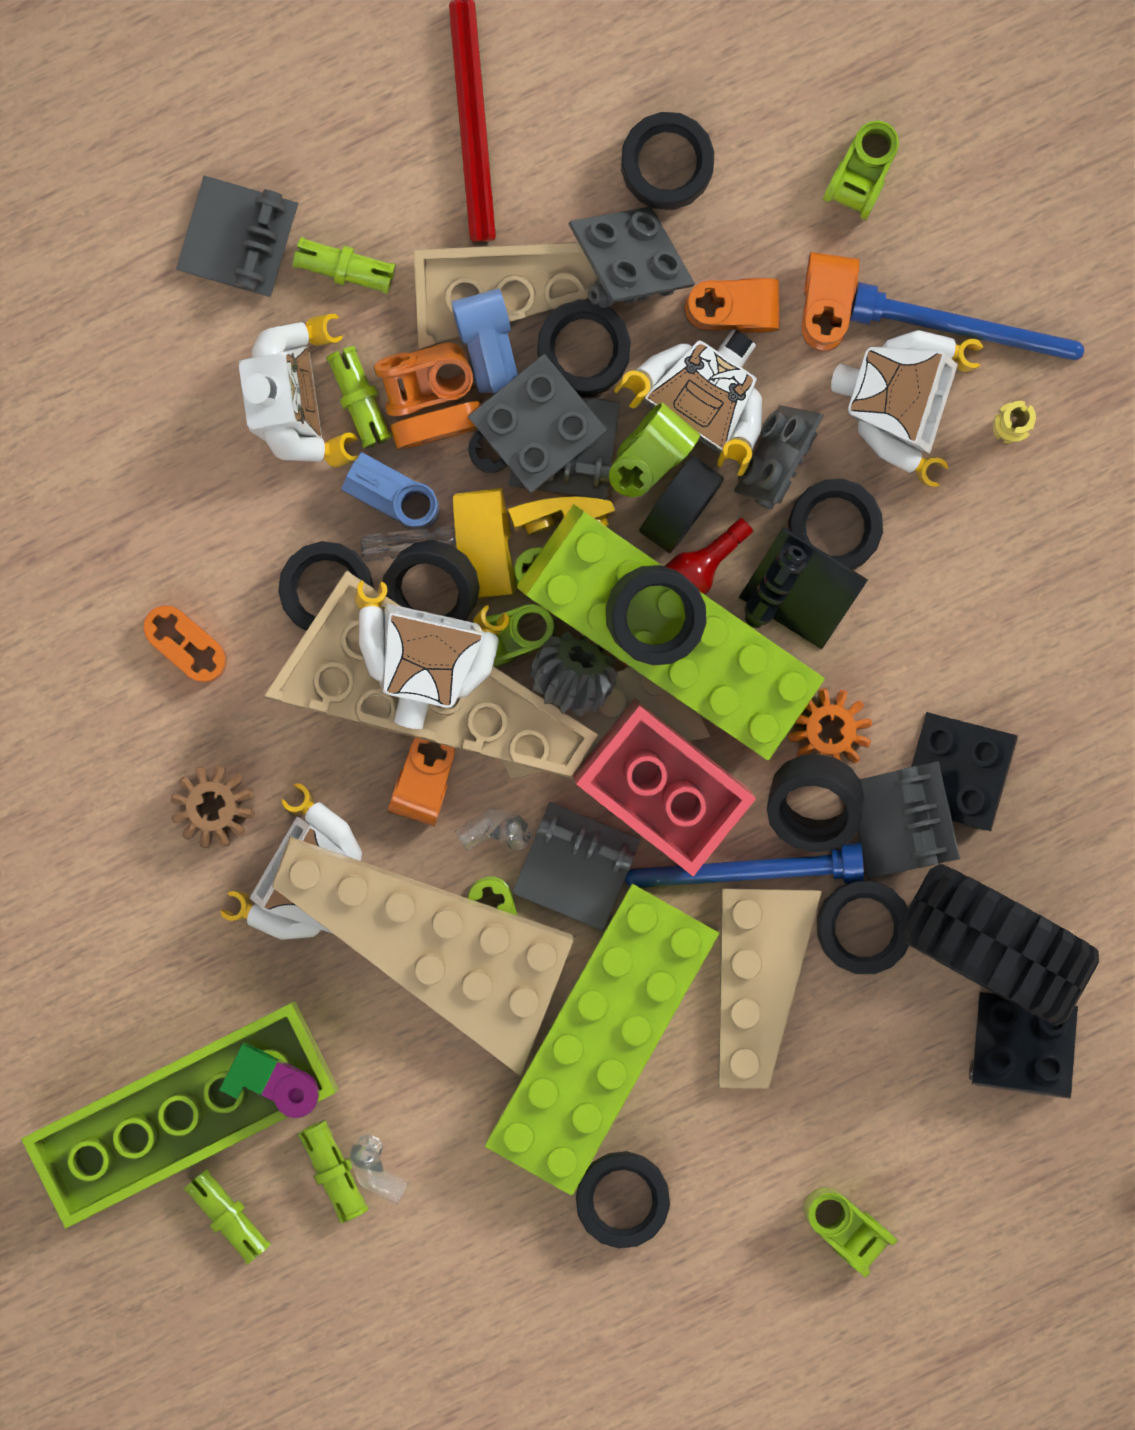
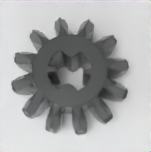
M565 632L560 638L550 636L532 662V670L529 674L534 679L532 690L545 694L544 704H556L560 707L562 714L568 709H571L580 717L587 711L597 712L605 704L616 684L615 679L618 673L613 669L615 659L609 655L602 654V647L589 643L585 635L580 639H576L568 632Z

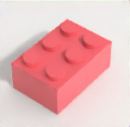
M636 698L633 699L573 774L576 785L692 876L697 873L756 800V797L746 785Z

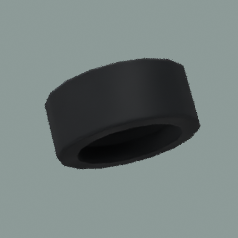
M659 112L644 117L630 130L622 146L621 172L626 187L638 201L654 209L675 210L690 205L704 193L712 178L715 152L709 134L696 120L682 113ZM663 132L676 133L686 138L693 146L697 157L696 170L692 178L683 186L672 190L659 189L649 184L642 176L638 165L639 153L644 143L652 136Z
M578 299L560 305L547 316L538 335L537 356L540 358L545 354L579 396L590 397L609 390L622 378L629 364L631 340L625 322L614 309L610 307L601 308L598 304H592L590 300ZM580 319L593 320L601 324L608 331L613 342V356L608 366L599 374L590 377H578L566 372L558 363L555 354V340L560 331L570 322Z
M691 456L656 502L639 528V532L667 553H672L721 486L724 477L697 457Z
M845 479L823 480L808 487L796 500L788 520V530L811 544L807 536L806 521L814 506L827 498H842L850 501L859 509L864 519L862 540L853 551L831 557L854 570L862 566L878 548L883 534L882 512L875 498L861 485Z
M435 540L416 542L402 550L383 575L382 582L387 586L386 597L401 607L414 609L403 596L401 588L403 577L409 569L417 564L426 563L434 565L447 572L458 588L456 605L443 616L466 621L476 606L480 589L476 569L468 557L451 544Z
M321 541L306 545L288 559L280 573L278 593L283 610L296 626L305 631L308 630L316 617L308 613L301 605L297 594L298 580L303 571L311 564L323 560L336 561L345 566L352 575L374 588L370 570L356 552L340 543Z
M661 565L641 566L625 574L612 588L606 604V626L614 642L634 660L652 666L672 664L688 656L701 641L707 624L706 604L699 589L678 571ZM661 585L672 589L680 596L685 607V620L682 629L673 639L664 644L650 645L639 641L632 635L627 624V610L630 601L639 591L649 586Z
M822 754L800 755L785 762L774 774L767 803L769 824L780 839L794 848L819 852L830 851L842 846L858 830L864 802L862 782L851 767L837 758ZM818 786L829 789L838 795L844 802L845 808L840 815L831 819L814 820L803 817L793 811L786 802V798L789 792L797 788Z
M855 881L838 887L824 900L817 917V937L823 952L836 966L854 974H877L892 968L905 955L909 946L898 939V926L908 909L906 902L892 888L876 881ZM858 898H871L882 903L889 910L894 922L893 936L889 945L882 952L870 957H858L847 952L840 945L835 933V921L840 910L848 902Z
M628 1151L608 1153L593 1161L581 1179L576 1191L577 1214L586 1232L601 1244L618 1249L638 1247L654 1238L666 1222L670 1208L668 1184L660 1169L645 1156ZM627 1170L637 1173L646 1180L651 1189L652 1205L650 1212L642 1223L633 1228L618 1229L608 1226L599 1218L594 1209L593 1196L596 1186L604 1176L613 1171Z

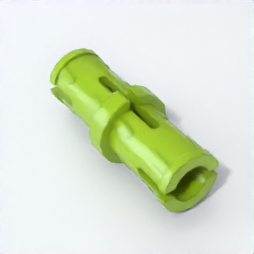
M300 237L297 245L299 251H295L293 268H301L333 277L334 283L343 286L347 281L382 291L384 294L389 293L391 288L390 280H393L396 269L395 263H387L355 254L354 248L345 245L341 250Z
M355 346L344 348L342 353L349 369L345 368L339 350L328 355L326 360L330 364L343 395L339 400L343 410H349L362 442V448L368 449L374 447L376 443L370 426L373 427L379 444L388 441L393 436L389 432L375 398L379 396L376 386L369 385L357 355V349Z
M326 1119L298 1132L297 1135L316 1171L313 1177L317 1185H323L339 1222L350 1221L368 1211L369 1207L365 1203L362 1194H360L350 1172L353 1168L350 1159H344Z
M208 1168L183 1188L212 1221L209 1225L215 1233L220 1230L247 1265L271 1245L242 1212L245 1206L239 1200L235 1203L210 1174Z

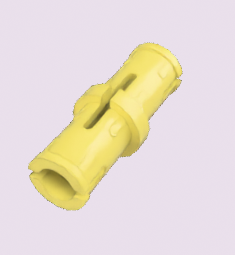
M1015 401L1002 406L999 410L1002 414H996L994 419L993 432L998 440L1002 438L1004 440L1003 443L1006 444L1025 440L1030 435L1027 431L1033 430L1036 421L1034 408L1031 405L1029 407L1024 405L1026 403L1024 401ZM1013 417H1016V418H1017L1016 422H1017V424H1018V427H1016V428H1012V427H1011V426H1012V422H1011L1010 418H1011V419H1012Z

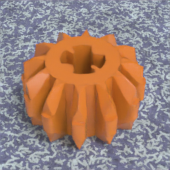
M819 689L818 700L820 708H817L812 700H810L805 707V710L810 715L808 717L800 715L794 723L804 726V731L788 734L789 742L805 739L808 744L796 753V757L809 755L814 751L817 754L834 757L841 761L839 753L842 752L852 764L859 762V755L850 746L852 743L864 748L870 746L871 740L867 737L856 735V730L871 727V719L865 718L855 722L853 718L854 714L862 710L864 704L858 700L846 710L843 708V705L847 699V691L839 690L834 705H830L827 689ZM827 717L828 722L836 718L842 726L837 731L841 738L838 743L832 744L831 738L826 740V743L820 740L818 734L823 729L819 723L821 718Z

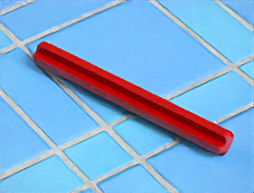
M453 0L449 3L469 237L471 242L486 243L495 240L496 230L476 7L473 0Z

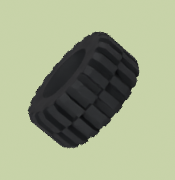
M938 864L929 869L898 926L899 940L1055 1026L1068 1020L1099 964V951L1088 942L1024 905L944 864Z

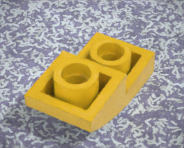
M503 488L455 493L453 495L456 546L459 551L468 557L476 569L480 587L478 598L513 594L516 589V583L508 547L511 530Z
M558 497L525 503L508 509V513L515 531L525 528L528 535H533L555 526L553 517L562 514L564 518L573 504L606 527L609 526L607 518L615 515V509L612 501L603 499Z

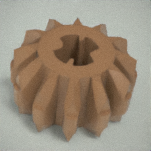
M223 765L216 766L213 781H210L204 766L196 767V776L200 784L196 786L191 779L183 776L179 783L190 792L188 797L179 794L171 795L170 801L172 803L186 805V811L172 815L173 823H182L187 820L192 822L182 833V837L186 840L193 838L199 829H202L200 837V847L209 848L211 845L213 831L216 832L221 847L229 846L230 838L226 829L230 828L236 835L243 837L247 831L244 826L236 821L237 817L253 819L255 816V811L240 808L239 802L252 799L254 797L253 791L244 790L237 794L234 792L244 779L239 773L233 775L226 784H223L226 775V767ZM215 792L214 798L221 799L223 797L225 801V807L218 810L220 818L215 821H211L212 815L205 814L203 816L201 812V806L207 804L206 795Z

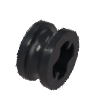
M478 430L469 442L468 453L471 462L477 469L485 473L502 471L508 466L502 458L498 462L493 463L488 457L480 460L477 456L476 450H482V445L479 442L485 438Z

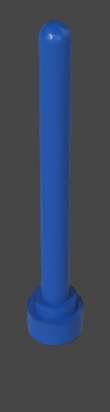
M861 282L857 283L855 298L851 307L850 321L869 325L871 320L880 322L881 318H886L1069 360H1079L1084 355V346L1079 341L887 299L886 293L878 291V286Z
M861 843L844 844L841 846V849H833L832 855L706 863L701 866L694 876L679 865L635 868L628 871L625 882L629 887L631 884H634L639 888L833 874L834 879H843L844 884L864 881Z

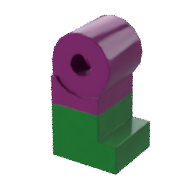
M246 1042L241 1045L219 1089L238 1099L245 1087L274 1101L280 1112L292 1118L304 1117L311 1113L319 1098V1086L311 1075Z

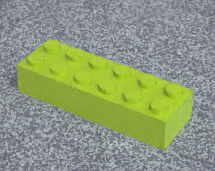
M573 504L525 573L517 588L533 601L769 761L825 678L701 592L700 594L706 604L707 624L701 641L691 653L672 664L652 666L634 660L614 642L606 626V604L612 588L625 574L641 566L661 564ZM661 585L649 586L639 591L630 601L627 610V624L632 635L639 641L650 645L664 644L673 639L682 629L685 620V607L680 596L672 589Z
M631 884L487 1139L485 1147L572 1196L711 950L719 932L636 885Z
M296 1001L21 1138L65 1229L288 1117L278 1110L274 1101L245 1087L238 1099L219 1090L244 1042L311 1075L319 1086L318 1102L337 1093L340 1089Z

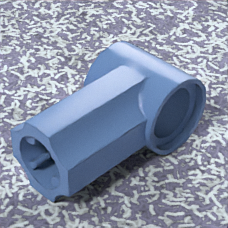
M499 288L451 301L457 329L462 344H466L474 382L479 393H497L518 376L507 333L511 331L510 322Z
M363 452L354 461L341 487L343 492L393 518L407 529L413 531H424L432 527L440 513L439 502L431 488L406 477ZM420 494L430 500V509L425 517L413 520L404 515L403 506L408 497Z

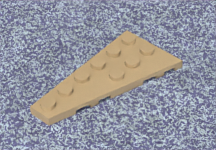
M348 571L345 572L264 695V698L568 778L573 775L598 736L597 733L566 713L562 714L561 710L552 704H544L543 698L494 666H492L490 675L467 697L457 698L452 708L429 704L423 729H412L396 724L394 718L400 697L382 692L379 681L369 675L359 646V611L361 609L355 603L354 597L358 583L361 580ZM363 582L362 590L365 596L372 599L379 597L377 590ZM385 597L384 604L382 605L381 609L384 611L386 603L397 606L400 605H398L391 599Z
M289 837L272 887L521 1076L573 943V936L569 933Z

